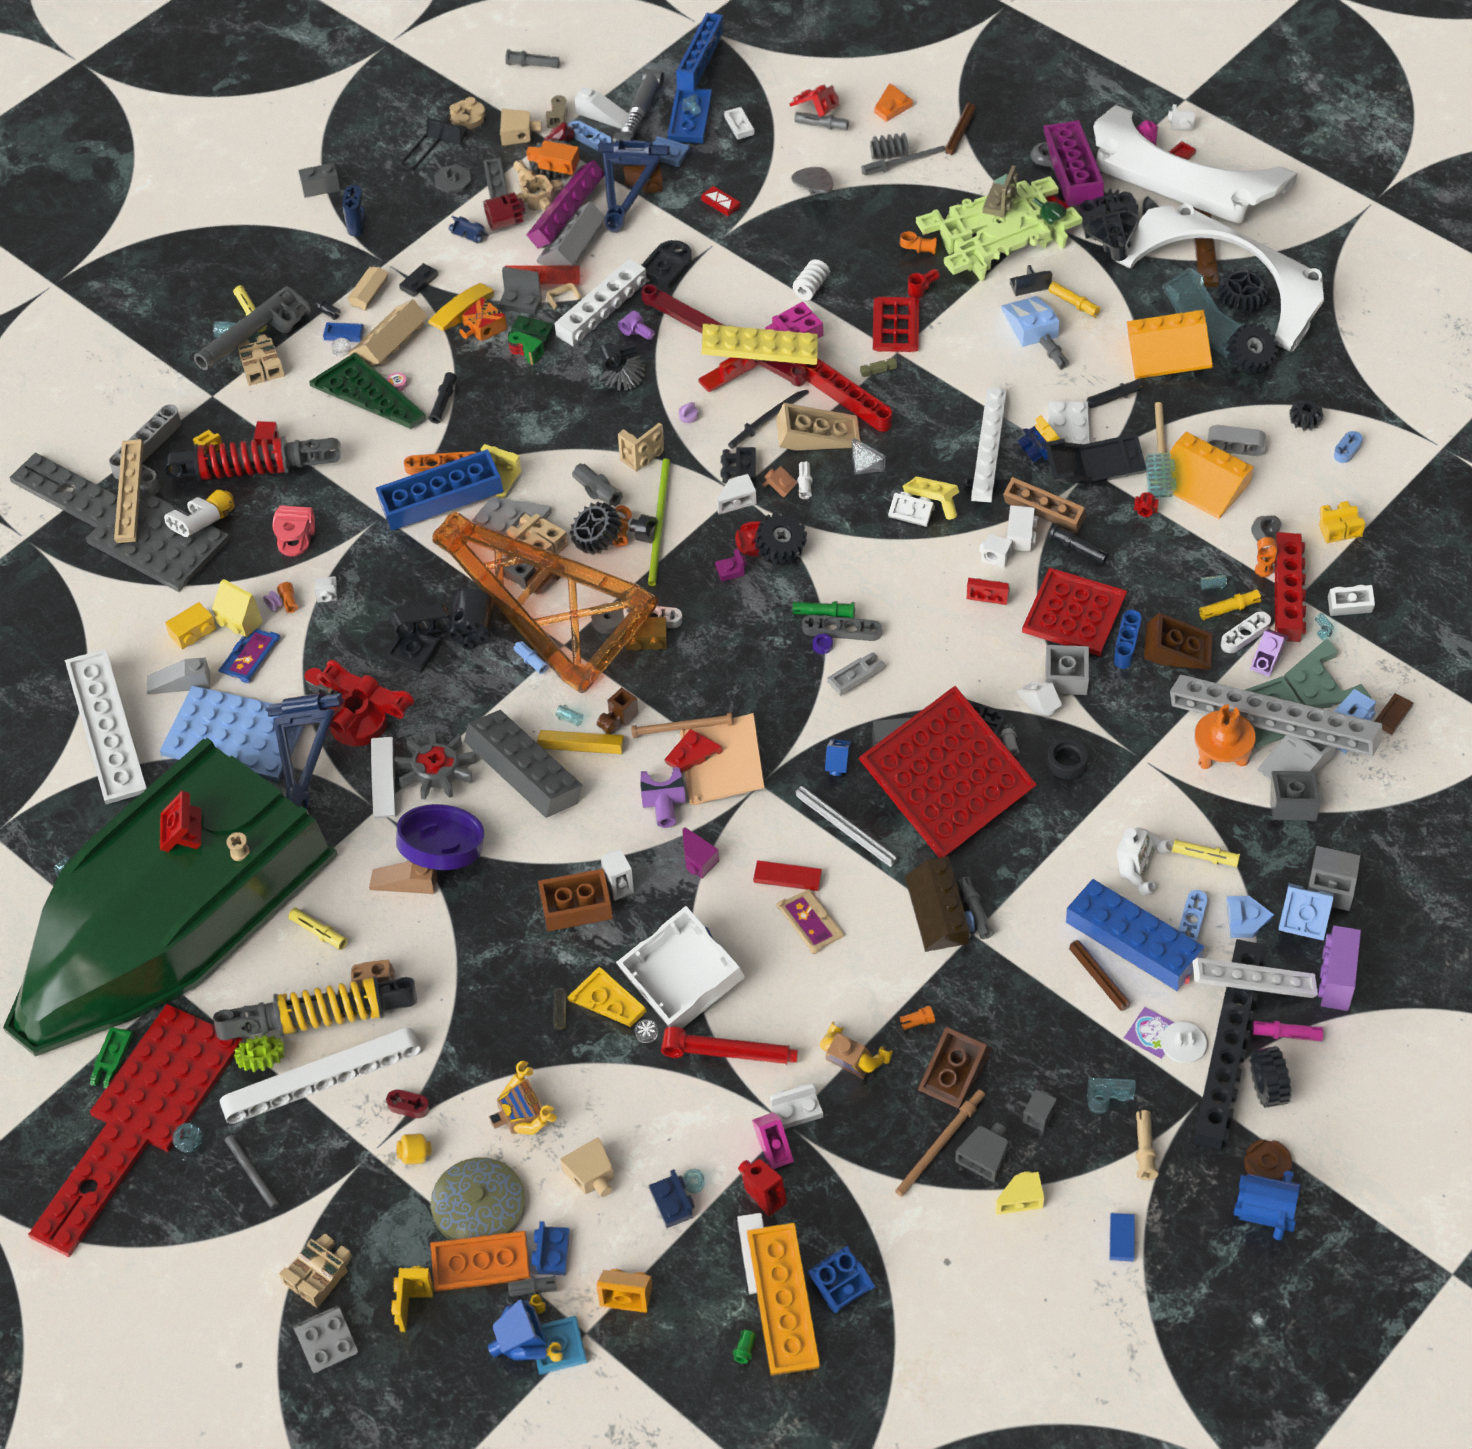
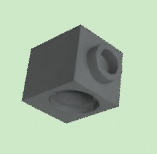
M1035 1089L1024 1110L1023 1123L1044 1132L1055 1112L1057 1098H1054L1048 1092H1041Z

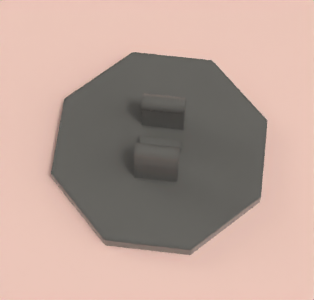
M458 164L442 167L434 175L436 188L447 193L463 191L472 182L469 169Z

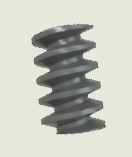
M902 133L901 137L898 134H894L893 138L888 134L886 139L883 135H880L879 140L876 136H873L872 142L870 140L872 159L875 158V154H878L879 159L882 158L883 153H885L886 158L889 157L890 152H892L893 157H896L897 151H899L900 156H903L904 151L908 154L906 134Z

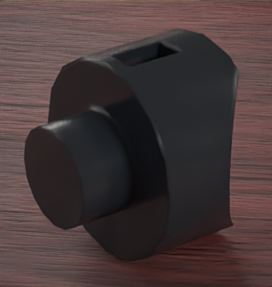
M641 514L638 520L632 519L629 531L635 533V540L651 544L650 532L658 523V518Z

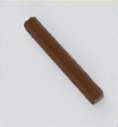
M968 103L945 147L946 154L953 155L976 111L975 104Z
M1079 940L1072 942L1069 950L1120 1011L1128 1009L1130 1001Z

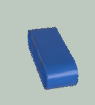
M1128 610L1123 614L1114 653V664L1120 669L1129 668L1133 662L1142 619L1141 614L1136 610Z

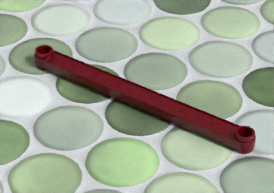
M649 284L642 288V300L645 305L656 308L701 334L703 324L725 326L662 292L654 285ZM755 359L756 364L790 381L794 386H802L806 382L807 372L802 365Z

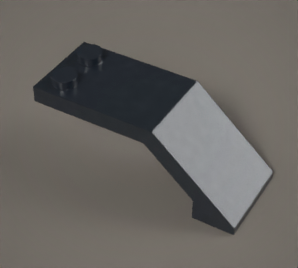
M1137 433L1087 444L1065 442L1064 438L1045 442L1054 481L1093 484L1146 473L1147 471Z

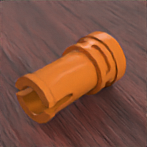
M283 582L277 586V592L283 600L286 612L293 613L295 610H298L294 597V588L292 583Z
M930 1005L919 1009L917 1012L900 1016V1022L902 1023L910 1020V1022L902 1024L904 1031L922 1024L935 1023Z

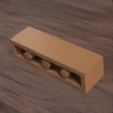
M1013 477L1003 494L1005 503L1012 506L1033 507L1034 515L1055 524L1059 523L1062 527L1078 533L1086 517L1085 507Z

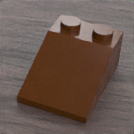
M1159 612L1146 624L1144 659L1164 666L1209 670L1211 668L1213 634Z
M945 1027L918 1090L960 1109L983 1071L993 1048Z

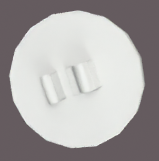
M1177 1022L1169 1025L1164 1030L1161 1036V1046L1164 1053L1170 1059L1178 1063L1189 1064L1203 1057L1207 1048V1040L1204 1033L1197 1026L1188 1022Z

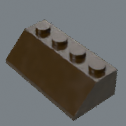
M949 857L925 861L905 876L925 952L969 944V926Z

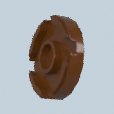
M1263 1139L1252 1143L1247 1149L1244 1164L1248 1174L1282 1181L1284 1172L1291 1171L1292 1157L1288 1149L1280 1142Z

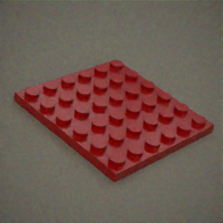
M953 686L859 757L862 764L939 858L947 856L1037 785L956 686Z

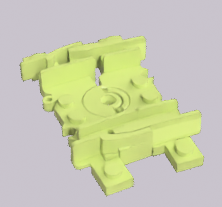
M1050 176L1031 182V186L1026 181L1018 182L1016 184V196L1011 199V209L1006 211L1004 218L982 213L987 196L975 199L973 203H971L970 199H964L962 205L958 204L950 207L946 220L943 219L938 209H936L932 213L916 217V224L923 235L940 230L944 246L950 255L944 258V264L953 275L968 269L969 271L972 270L982 281L985 279L986 271L991 270V260L1000 259V252L1006 253L1008 256L1010 252L1026 246L1027 242H1030L1032 246L1040 244L1043 248H1046L1047 242L1053 239L1061 248H1064L1068 238V234L1064 230L1082 224V217L1074 207L1066 209V215L1053 224H1049L1041 218V207L1032 200L1036 197L1045 204L1048 202L1045 197L1058 194V186Z

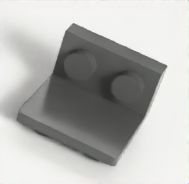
M503 267L504 293L499 302V308L536 315L542 300L539 273Z

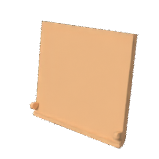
M753 713L733 718V725L730 726L722 724L692 728L693 731L721 745L723 751L720 754L715 752L705 757L706 761L699 765H694L691 769L685 771L689 804L697 805L765 788ZM690 729L680 730L681 739Z

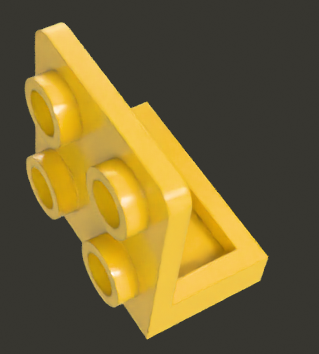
M422 1266L399 1268V1275L394 1278V1292H397V1298L392 1301V1315H395V1325H399L401 1332H406L409 1297H433L434 1287L428 1268Z

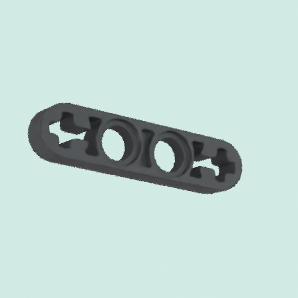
M808 615L802 620V631L809 636L827 634L831 638L876 641L882 635V625L875 620ZM833 624L836 625L837 628L834 630H829L826 628V626ZM849 626H855L857 630L854 632H850L847 630V628Z

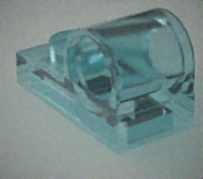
M1088 1079V1107L1094 1113L1101 1114L1109 1109L1111 1098L1120 1101L1134 1099L1135 1080ZM1095 1097H1102L1104 1100H1098Z

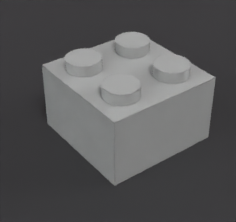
M1046 645L1045 682L1053 683L1057 694L1087 695L1089 682L1088 646Z

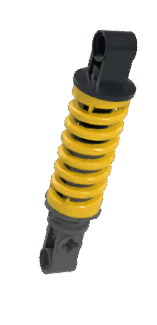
M373 976L372 978L362 980V990H359L356 981H351L349 984L350 992H347L343 983H339L337 986L338 994L335 993L331 985L326 986L325 993H322L320 988H315L311 996L308 990H303L300 998L297 997L296 992H291L289 999H287V993L274 994L273 1002L270 1003L259 1002L257 1005L217 1011L213 1015V1021L217 1037L220 1040H229L258 1033L267 1034L270 1030H278L282 1037L295 1033L298 1025L302 1031L309 1029V1023L312 1024L313 1028L319 1029L321 1021L327 1027H331L333 1019H336V1022L342 1025L345 1022V1013L349 1021L353 1023L357 1020V1011L362 1020H367L369 1018V1009L372 1011L370 1013L371 1019L384 1018L385 1010L411 1007L417 1003L415 982L410 977L379 982L377 976Z

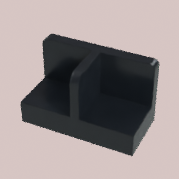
M447 114L444 121L434 118L426 120L427 136L460 145L467 134V128L451 124V114Z
M1027 265V275L1010 278V285L1015 296L1048 290L1052 284L1051 270L1034 273L1031 265Z

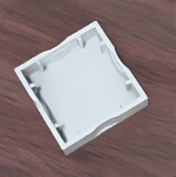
M687 906L665 922L654 935L639 943L616 962L625 976L668 1027L684 1028L745 978L740 967L721 945L710 937L705 927Z

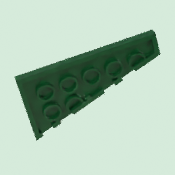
M355 352L309 381L310 386L407 428L412 429L426 420V415Z

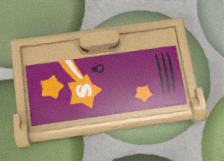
M810 889L787 900L785 898L776 904V907L782 911L810 948L809 950L812 954L821 951V948L845 936Z

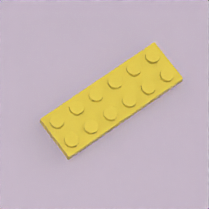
M703 324L702 355L817 365L818 334Z

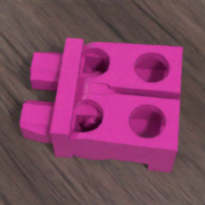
M803 301L778 316H773L772 324L765 327V330L818 334V339L824 336L822 321L812 313L811 309Z

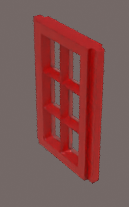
M915 297L874 298L873 350H876V352L918 351L919 299H915ZM884 306H894V314H884ZM898 306H909L908 315H898ZM884 320H894V329H884ZM898 320H908V329H898ZM883 334H894V343H883ZM898 334H908V343H898Z

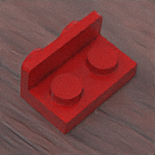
M968 577L966 599L1007 605L1010 592L1009 583Z

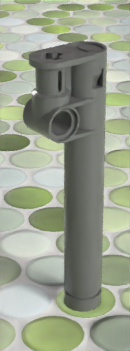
M284 287L194 355L195 363L202 370L209 369L268 323L282 333L290 332L303 315H310L311 307L309 303L292 288Z

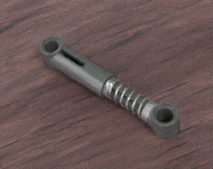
M647 68L644 70L642 83L629 108V116L621 132L614 134L612 143H615L616 140L634 141V135L641 120L645 118L658 89H661L663 86V71Z

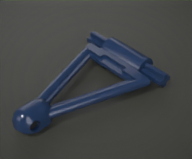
M616 140L615 143H598V153H603L608 204L605 225L610 232L616 233L623 228L627 212L660 162V156L670 155V146L653 145L649 141ZM612 164L645 165V169L621 206L617 205Z
M324 693L285 698L282 703L269 704L266 707L269 717L284 715L283 717L273 718L287 788L286 798L299 808L302 806V800L304 808L307 809L309 791L307 788L335 710L327 708L344 704L341 693L326 696ZM320 723L299 783L296 784L285 728Z

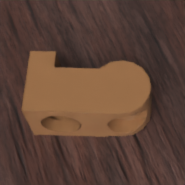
M389 959L355 964L351 968V981H356L359 989H362L363 979L377 976L379 982H385L395 978V970Z

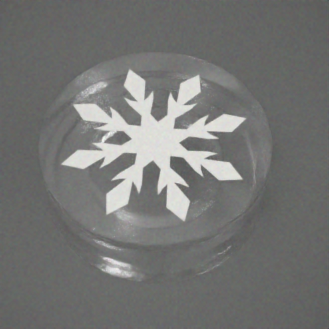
M345 338L336 339L331 344L332 352L336 356H346L351 351L350 342Z
M644 1019L636 1024L635 1036L640 1042L650 1043L657 1038L658 1029L654 1021Z

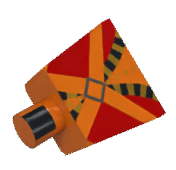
M482 297L463 314L464 327L459 331L464 339L473 335L478 340L484 341L507 329L506 315Z

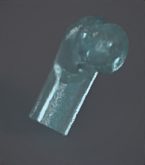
M1323 613L1318 614L1315 617V621L1319 624L1321 630L1317 632V635L1324 641L1332 636L1333 625Z

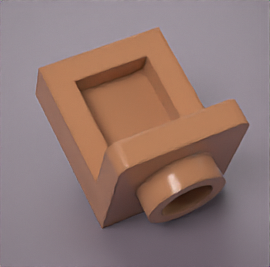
M780 466L775 471L771 469L764 476L766 481L762 485L766 487L770 484L782 497H785L796 485L797 481Z

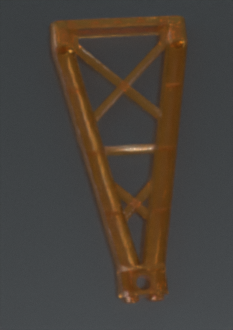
M458 512L450 513L432 535L433 543L449 553L477 586L493 598L494 605L531 647L537 651L539 656L547 662L554 673L579 693L586 692L658 604V598L638 584L478 525ZM467 542L494 551L495 560L484 563L467 545ZM525 563L541 569L539 574L517 599L504 586L503 567ZM491 569H495V575L492 573ZM549 573L568 579L570 612L534 619L522 606ZM576 583L623 601L578 610ZM629 608L631 611L588 663L583 665L581 663L578 618ZM570 620L573 662L542 629V625Z

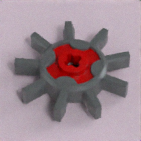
M433 730L429 737L430 744L422 747L410 738L406 740L407 749L414 754L413 757H395L394 759L395 768L412 769L411 772L399 778L402 789L418 781L422 784L420 788L421 799L426 800L431 787H443L446 795L451 798L453 797L451 782L455 778L470 784L473 781L472 772L459 768L462 765L476 763L474 751L457 755L456 751L462 745L461 736L457 735L448 745L438 743L437 733Z

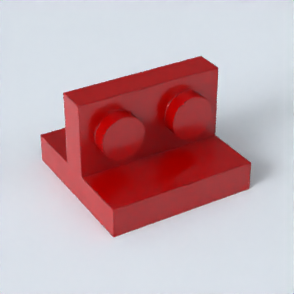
M181 791L161 812L160 850L169 852L176 843L198 849L201 845V808L190 805V793Z

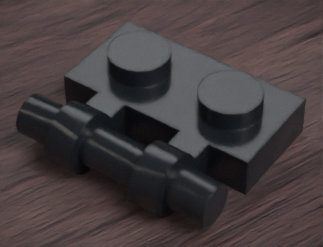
M736 447V453H730L729 449L722 451L720 457L722 464L720 476L724 484H727L728 480L733 476L737 477L746 474L749 475L751 482H756V447ZM736 463V467H730V465Z

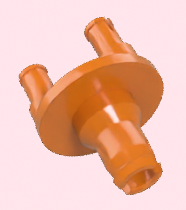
M1226 704L1219 711L1205 715L1197 723L1194 739L1200 755L1198 765H1201L1202 769H1209L1212 766V760L1235 762L1239 766H1246L1248 764L1249 755L1253 751L1256 736L1253 726L1245 717L1240 715L1237 707L1231 712L1229 711V704Z

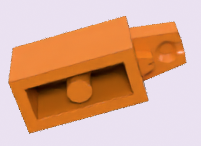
M544 140L541 148L528 147L526 151L527 160L538 163L539 169L573 175L580 161L579 147Z

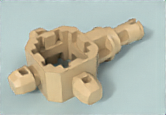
M519 160V163L516 161L513 168L519 174V182L521 184V192L516 194L518 199L521 198L530 210L542 209L545 211L554 201V192L562 189L560 180L549 182L545 175H536L535 172L527 169L522 160ZM536 190L542 191V192H539L538 195L533 194V193H536V192H537Z

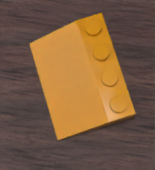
M1204 310L1127 321L1135 379L1212 368Z
M1186 431L1174 444L1169 452V456L1165 458L1170 459V461L1162 463V466L1159 468L1162 471H1157L1153 477L1155 481L1151 483L1220 519L1251 483L1254 467ZM1163 478V481H1157V479Z

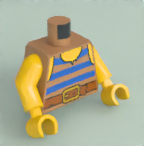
M834 1021L820 1042L821 1049L826 1052L825 1059L863 1079L867 1072L874 1071L883 1063L889 1064L893 1053L892 1050L886 1051L885 1047H880L878 1055L873 1057L865 1046L842 1035L844 1027H837Z
M520 1061L517 1064V1073L514 1074L497 1098L499 1112L489 1116L494 1129L506 1124L511 1134L534 1135L547 1125L548 1121H556L557 1116L551 1113L554 1111V1108L549 1105L542 1106L529 1080L524 1078L533 1074V1068L527 1067L524 1070L528 1062Z

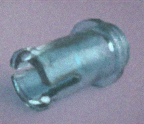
M1218 573L1216 576L1200 577L1201 589L1219 587L1223 589V587L1227 586L1226 575Z
M565 704L559 705L555 716L559 720L563 719L579 726L582 721L574 717L583 720L584 714L568 708V705Z

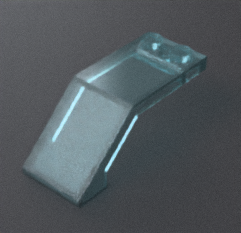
M1189 267L1163 284L1162 288L1177 314L1204 310L1209 346L1228 359L1227 355L1230 352H1226V347L1228 346L1226 343L1230 339L1229 337L1241 325L1218 310L1203 284V276Z

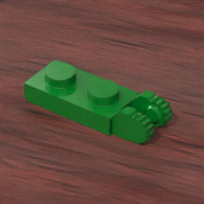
M110 1027L94 1064L95 1068L90 1079L92 1086L98 1085L102 1077V1071L107 1072L103 1086L104 1088L109 1086L115 1074L118 1073L134 1036L132 1031Z

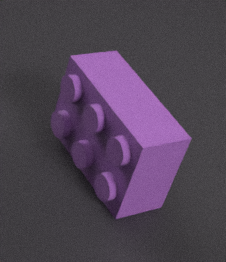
M1333 926L1332 933L1327 934L1322 952V959L1324 960L1320 970L1321 984H1319L1318 997L1322 998L1321 1007L1349 1010L1355 989L1361 930Z

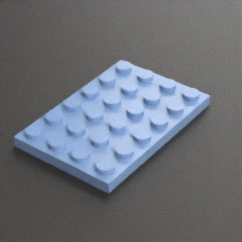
M192 685L160 749L161 756L180 760L203 738H209L213 741L216 748L229 757L232 755L262 778L279 782L283 775V768L273 718L283 717L284 715L268 716L266 707L273 703ZM305 725L285 728L291 755Z

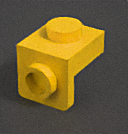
M207 430L194 438L193 442L194 445H207V450L204 452L209 453V445L214 444L215 452H218L220 450L219 444L222 443V440L218 433L214 435L210 430Z

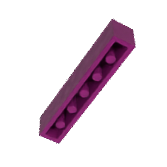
M594 160L578 169L526 234L537 249L550 244L604 177V171Z

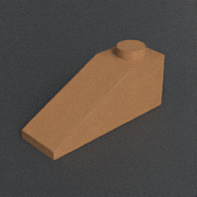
M410 861L372 870L369 890L434 894L437 871L436 869L421 867Z

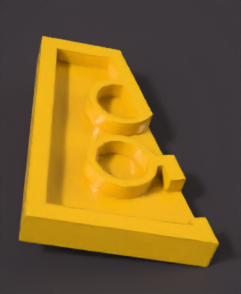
M600 967L567 997L572 1003L630 1027L647 1012L641 1003Z

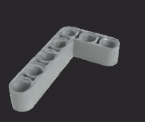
M168 404L163 406L129 439H142L144 443L142 463L180 427L181 419L175 405ZM122 446L109 458L113 476L118 480ZM142 465L140 488L155 495L160 490L156 472Z

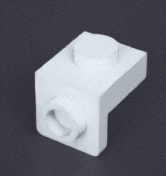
M1173 104L1172 111L1168 112V122H1171V129L1193 130L1195 112L1177 111L1176 104Z

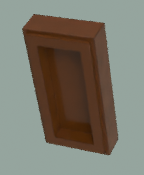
M1394 693L1374 722L1382 723V730L1393 735L1413 707L1414 702Z

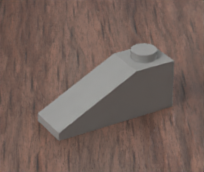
M206 657L184 659L147 675V694L190 691L192 685L210 689V670Z

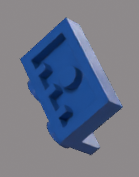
M545 1221L539 1222V1229L534 1231V1243L537 1244V1251H532V1265L536 1266L537 1275L566 1276L569 1228L546 1227Z

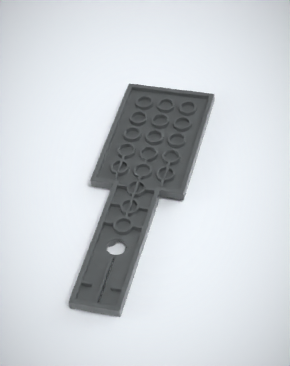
M36 452L9 477L11 483L95 527L86 537L88 544L177 592H180L230 540L229 534L211 525L188 537H184L171 530L164 519L167 513L177 510L186 516L190 514L140 488L136 542L116 543L114 534L117 495ZM63 486H74L72 492L60 493V489Z

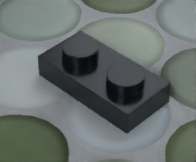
M422 263L399 284L400 290L415 297L438 276V271Z

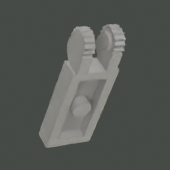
M874 652L829 676L828 683L841 696L873 675L883 671L885 663L881 660L873 664L877 659V655Z

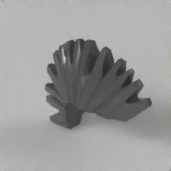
M641 356L628 358L620 372L606 370L599 378V381L607 380L605 386L610 385L609 388L617 384L618 391H620L621 384L625 391H628V389L632 390V387L636 388V385H640L642 382L640 377L645 375L642 373L645 371L644 361L639 360Z

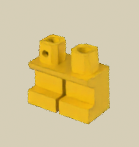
M1344 501L1338 504L1336 510H1332L1329 505L1320 507L1319 527L1326 544L1342 541L1344 538L1347 540L1363 537L1366 523L1363 518H1359L1357 506L1351 507L1348 501Z

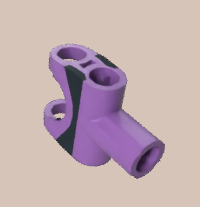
M679 767L673 768L670 779L665 782H655L650 778L647 771H641L640 787L643 808L655 807L657 825L662 828L672 827L676 824L674 804L686 803L684 783Z

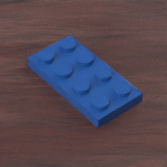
M695 88L694 92L676 89L667 135L669 140L689 143L704 142L712 89Z

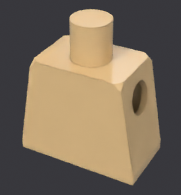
M502 109L500 128L502 145L531 141V132H541V121H531L529 111Z
M599 1137L560 1158L562 1171L584 1194H588L595 1189L601 1197L611 1193L612 1187L608 1182L614 1178L613 1169Z

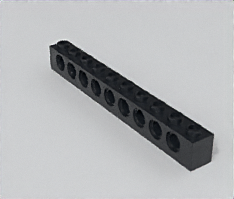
M1236 939L1232 962L1263 967L1266 954H1262L1263 945ZM1226 987L1193 1140L1195 1145L1221 1151L1222 1142H1228L1230 1129L1226 1128V1123H1231L1234 1109L1230 1108L1231 1102L1235 1103L1238 1089L1234 1088L1235 1082L1240 1083L1242 1069H1239L1238 1065L1239 1062L1244 1063L1246 1049H1242L1243 1043L1248 1044L1250 1030H1247L1246 1027L1247 1024H1252L1254 1011L1250 1010L1251 1004L1256 1005L1258 992L1254 990ZM1219 1081H1225L1227 1084H1222ZM1216 1100L1221 1101L1222 1104H1218V1103H1216L1215 1101H1216ZM1214 1120L1217 1121L1219 1124H1213L1210 1121Z

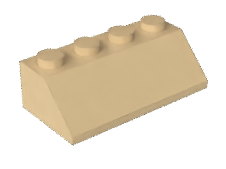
M414 299L399 305L348 353L351 355L355 352L371 367L376 364L382 365L388 360L387 356L390 353L393 354L400 348L399 344L402 341L406 342L412 337L411 332L413 330L417 331L424 325L423 321L428 316Z

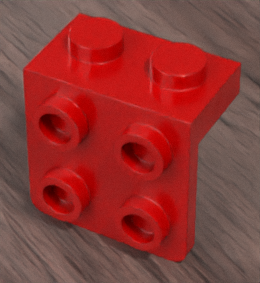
M825 84L816 87L815 90L811 91V89L801 92V94L794 96L793 101L789 103L791 107L813 100L819 117L840 105L839 97L835 93L833 85L826 87Z

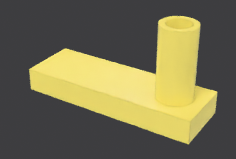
M917 476L903 485L904 492L941 501L946 519L957 517L952 498L959 493L957 485Z

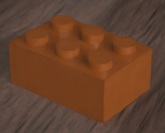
M603 869L538 881L547 932L613 919Z

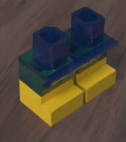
M1042 415L1035 419L1037 424L1031 429H1023L1026 435L1018 440L1022 449L1026 451L1033 462L1041 456L1047 460L1048 455L1045 442L1060 439Z

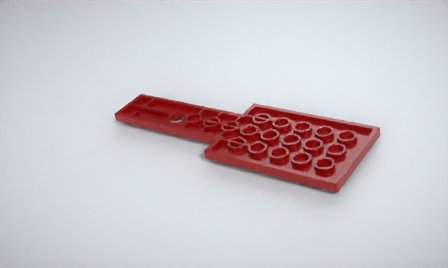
M166 1004L90 1110L91 1116L107 1124L28 1234L30 1239L70 1257L147 1145L150 1143L169 1152L234 1058L235 1048H240L239 1044L244 1043L243 1039L236 1037L229 1040H220L217 1037L214 1025ZM87 1180L97 1182L98 1186L94 1192L86 1194L80 1192V1186L83 1182Z

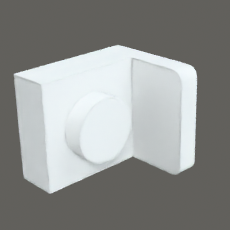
M336 576L315 579L317 603L338 600Z

